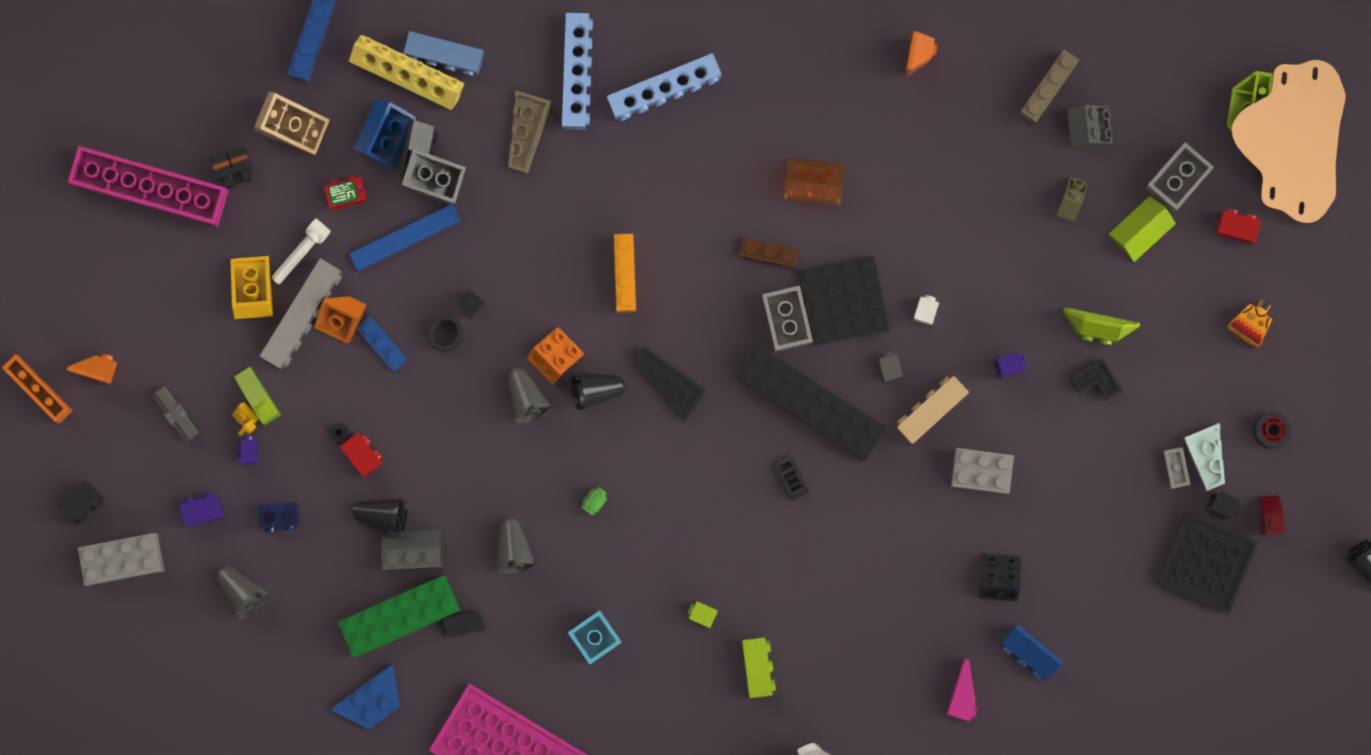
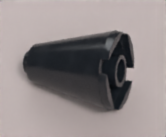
M581 372L572 373L574 376L571 377L572 395L578 401L575 404L578 411L620 396L626 389L625 381L620 376Z
M406 499L359 501L353 507V516L359 522L394 537H400L401 534L399 532L404 531L407 524L408 510H405V505H408Z
M1365 539L1349 550L1351 554L1349 556L1345 555V560L1371 584V541Z

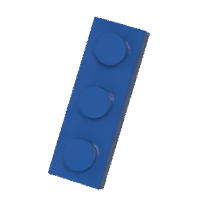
M371 316L356 328L393 372L408 360Z

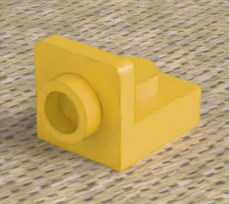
M245 402L241 403L232 414L236 421L242 425V429L238 432L240 436L245 433L250 434L257 427L255 424L259 420L258 416Z

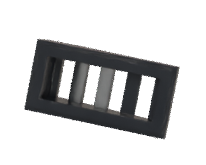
M792 456L775 464L792 501L809 493ZM790 464L792 465L791 468L782 472V468ZM795 471L796 474L785 479L784 476ZM799 479L798 482L788 485L789 482ZM802 486V488H800V489H798V490H796V491H794V492L791 491V490H793V489H795V488H798V487Z

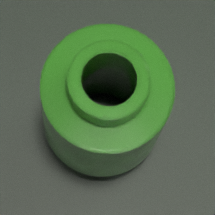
M592 487L583 499L581 508L593 516L595 512L598 513L608 499L605 497L607 493L600 487L596 489Z

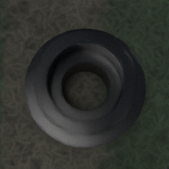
M336 423L330 428L329 434L335 442H343L347 439L349 430L346 425ZM337 429L342 430L341 436L335 434Z

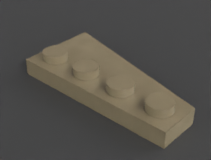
M515 90L516 99L513 111L514 120L508 167L528 174L552 102Z

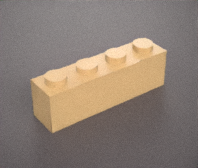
M947 376L939 383L942 387L937 391L931 390L925 396L927 400L923 404L918 402L911 409L913 413L910 416L904 415L897 421L899 426L896 429L911 445L969 393L955 376L951 378Z

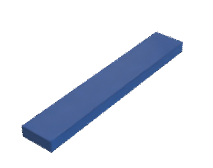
M453 204L349 255L357 271H360L461 222Z

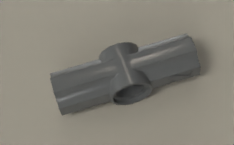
M166 386L152 395L163 410V415L167 421L176 428L185 442L192 440L200 433L189 419L187 411L180 402L176 401Z

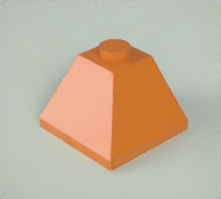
M913 31L905 76H910L928 63L932 55L936 56L937 44H934L935 38Z
M349 296L324 299L314 328L349 344L363 316L366 304Z
M102 354L101 357L95 355L68 366L67 370L111 384L118 362L113 361V357Z

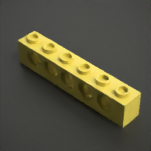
M363 35L355 42L349 62L450 110L458 102L464 83L456 78H452L439 70L433 69Z

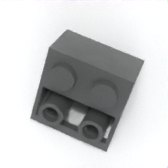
M1082 105L1067 109L1071 147L1113 144L1108 106Z

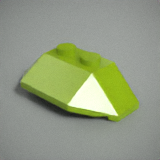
M1255 71L1232 88L1227 127L1231 132L1233 122L1240 112L1271 93L1273 73Z
M1066 307L1062 311V314L1077 336H1082L1081 339L1085 341L1101 340L1100 343L1104 345H1112V343H1116L1140 327L1139 322Z

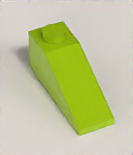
M248 367L234 377L262 424L266 425L281 415L251 367Z

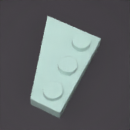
M1220 423L1183 438L1205 490L1208 491L1225 484Z

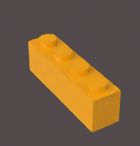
M614 234L617 313L636 312L633 234Z

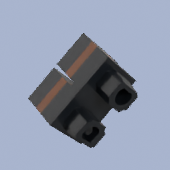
M244 146L227 151L228 154L224 152L210 157L217 179L222 182L226 189L235 187L233 177L238 175L242 183L252 181L251 171L253 169L248 158L247 149Z

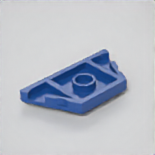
M390 665L333 707L332 711L368 730L400 707L394 666Z

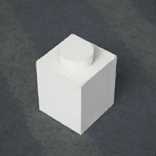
M928 295L920 297L913 321L932 326L939 302L935 301L936 298Z

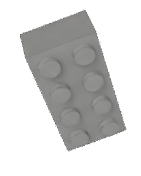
M156 533L78 548L84 586L164 572L159 538Z

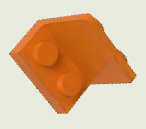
M557 327L538 343L526 358L553 385L584 353Z

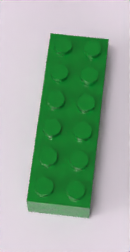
M443 575L341 620L338 624L353 658H356L460 612L461 608L447 576Z

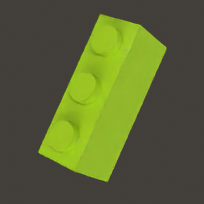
M765 637L742 640L749 698L773 695L772 691H776L775 679L771 680L770 672H773L772 660H768L767 654L771 652L770 641H766Z

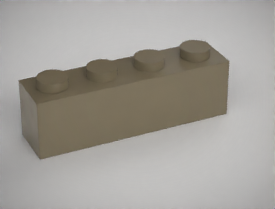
M1063 50L1025 104L1019 116L1035 125L1075 68L1079 59Z

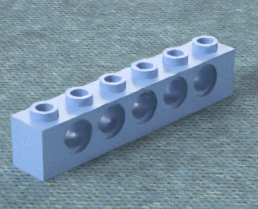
M566 13L563 129L586 130V124L589 125L590 113H586V106H590V94H587V87H591V75H587L588 68H591V57L588 56V49H592V38H589V30L593 29V19H589V13ZM576 30L584 31V35L581 38H576L573 35ZM577 48L584 51L580 57L573 55V51ZM580 67L583 69L581 75L576 76L572 73L573 69ZM580 86L582 92L580 94H573L572 88ZM580 105L582 109L579 113H573L571 111L572 106Z
M713 53L608 95L607 100L615 119L623 121L630 118L632 113L638 112L640 114L649 110V106L655 104L657 107L665 104L669 98H680L684 96L683 93L686 91L695 92L701 89L703 84L708 83L712 85L719 81L718 78H721V72ZM703 70L706 75L703 78H697L695 72ZM680 77H685L688 83L682 86L677 83V80ZM663 84L670 86V90L666 93L661 92L659 89ZM646 91L653 94L649 100L642 98V94ZM626 99H633L635 104L632 107L625 106L624 102Z

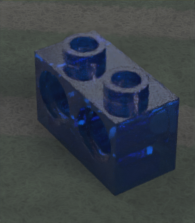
M299 503L258 505L259 528L265 529V532H275L276 528L284 527V531L295 530V526H300ZM288 511H291L294 515L291 522H286L284 519V515ZM268 513L274 515V521L270 524L265 521V516Z

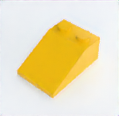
M269 256L230 259L234 318L244 319L273 316Z

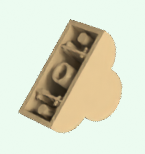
M269 91L255 123L254 130L272 139L316 155L329 119Z

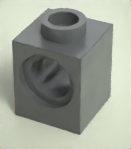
M892 352L882 354V358L878 359L883 383L902 378L903 374L898 354L893 355Z

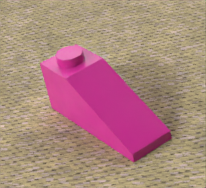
M963 659L946 714L970 721L971 718H975L977 707H975L976 701L970 663L968 659Z

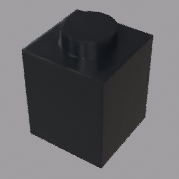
M471 289L457 302L472 318L486 305Z

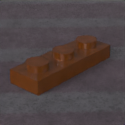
M743 237L739 257L795 269L799 249Z

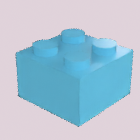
M600 610L568 632L589 664H592L622 643Z

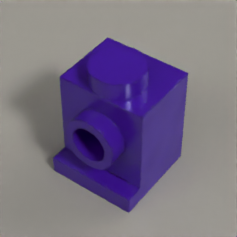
M242 436L241 444H238L237 448L238 456H241V459H237L238 464H259V441L254 440V436Z

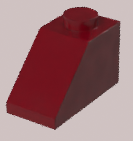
M1279 495L1260 496L1262 535L1284 534V513Z

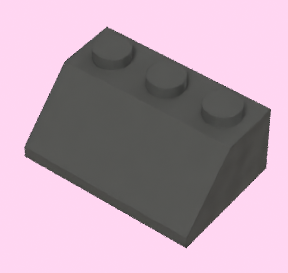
M440 529L400 531V537H394L382 532V570L442 567Z

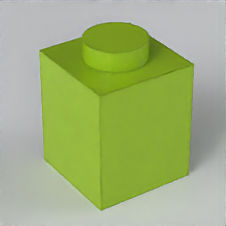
M697 601L696 604H691L687 614L690 615L689 619L710 628L718 610Z

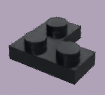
M1104 358L1069 377L1079 394L1096 384L1105 401L1123 391Z

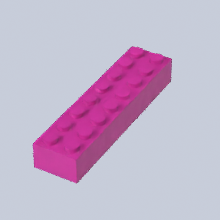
M78 146L68 183L75 187L215 227L219 225L229 192L225 187Z

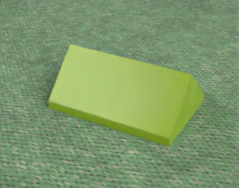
M1149 196L1116 226L1108 236L1135 262L1176 223L1167 208Z

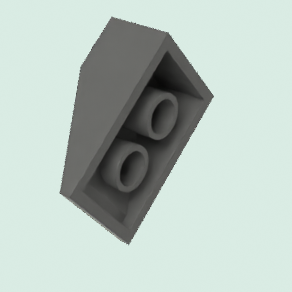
M412 149L401 185L447 205L455 204L466 167Z

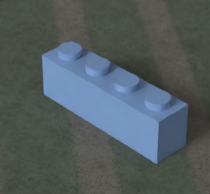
M409 31L404 54L416 61H425V64L428 66L437 67V65L444 66L445 70L455 72L456 69L463 71L462 74L473 76L474 74L479 75L484 51Z

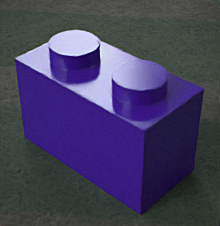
M1020 352L997 358L994 361L999 380L1021 374L1027 366L1024 355L1021 356Z
M211 492L203 494V498L195 500V497L184 499V503L179 504L184 526L191 527L225 518L220 496L214 495Z

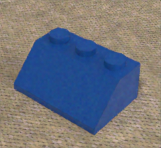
M376 98L353 150L393 169L406 142L410 119L416 120L417 117L389 101Z
M1014 625L1000 642L1003 645L1001 649L1008 655L1013 653L1018 658L1016 661L1024 668L1026 666L1030 667L1033 670L1031 674L1039 680L1042 678L1047 680L1063 664L1058 657L1019 625Z

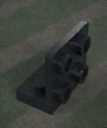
M982 554L979 598L1017 601L1020 592L1021 557Z

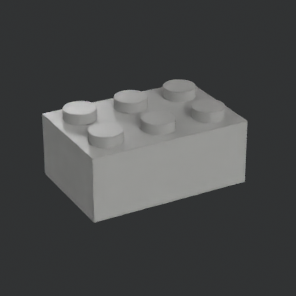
M1185 142L1145 189L1174 213L1214 166Z
M800 286L762 294L775 352L813 343Z
M956 448L954 451L950 487L1008 495L1010 493L1014 455Z

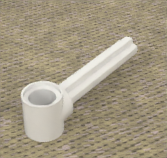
M316 218L306 229L307 236L273 274L272 279L277 284H281L316 242L321 244L331 233V230Z

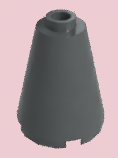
M521 368L512 370L508 376L516 423H528L532 421V417L537 416L539 419L551 410L550 403L527 371L521 370Z
M514 518L504 520V523L500 525L497 571L510 574L518 573V570L522 568L524 571L533 569L535 561L520 522L515 521Z
M223 566L217 571L216 580L238 618L248 617L246 613L249 611L254 613L267 599L265 594H268V592L263 587L233 567Z

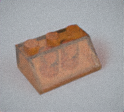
M788 158L784 199L841 205L845 164Z

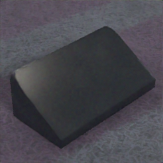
M481 611L442 619L447 638L485 630Z

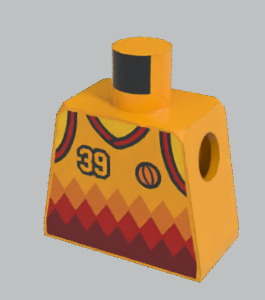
M1261 300L1257 307L1252 304L1247 305L1226 328L1254 348L1259 347L1272 321L1266 315L1271 305L1264 300Z

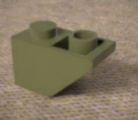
M1073 177L1069 178L1057 216L1075 222L1082 206L1088 183Z

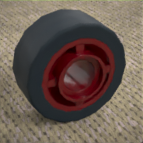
M1277 412L1263 414L1256 420L1253 428L1254 438L1258 444L1269 449L1279 448L1286 444L1292 432L1291 423L1287 417ZM1270 425H1273L1277 430L1274 436L1268 432Z

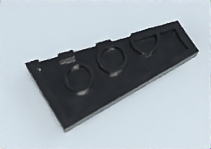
M645 346L633 361L685 422L707 390Z

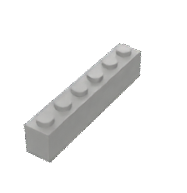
M321 258L319 259L260 357L281 370L289 365L292 359L290 355L293 350L297 351L302 343L300 339L303 334L307 335L312 327L310 323L313 318L318 317L323 300L330 298L332 287L339 284L342 278L340 275L342 272Z

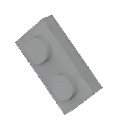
M1183 447L1163 451L1170 489L1190 485Z

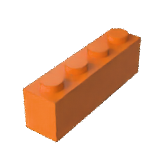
M15 354L2 367L56 423L60 424L73 411L21 356Z

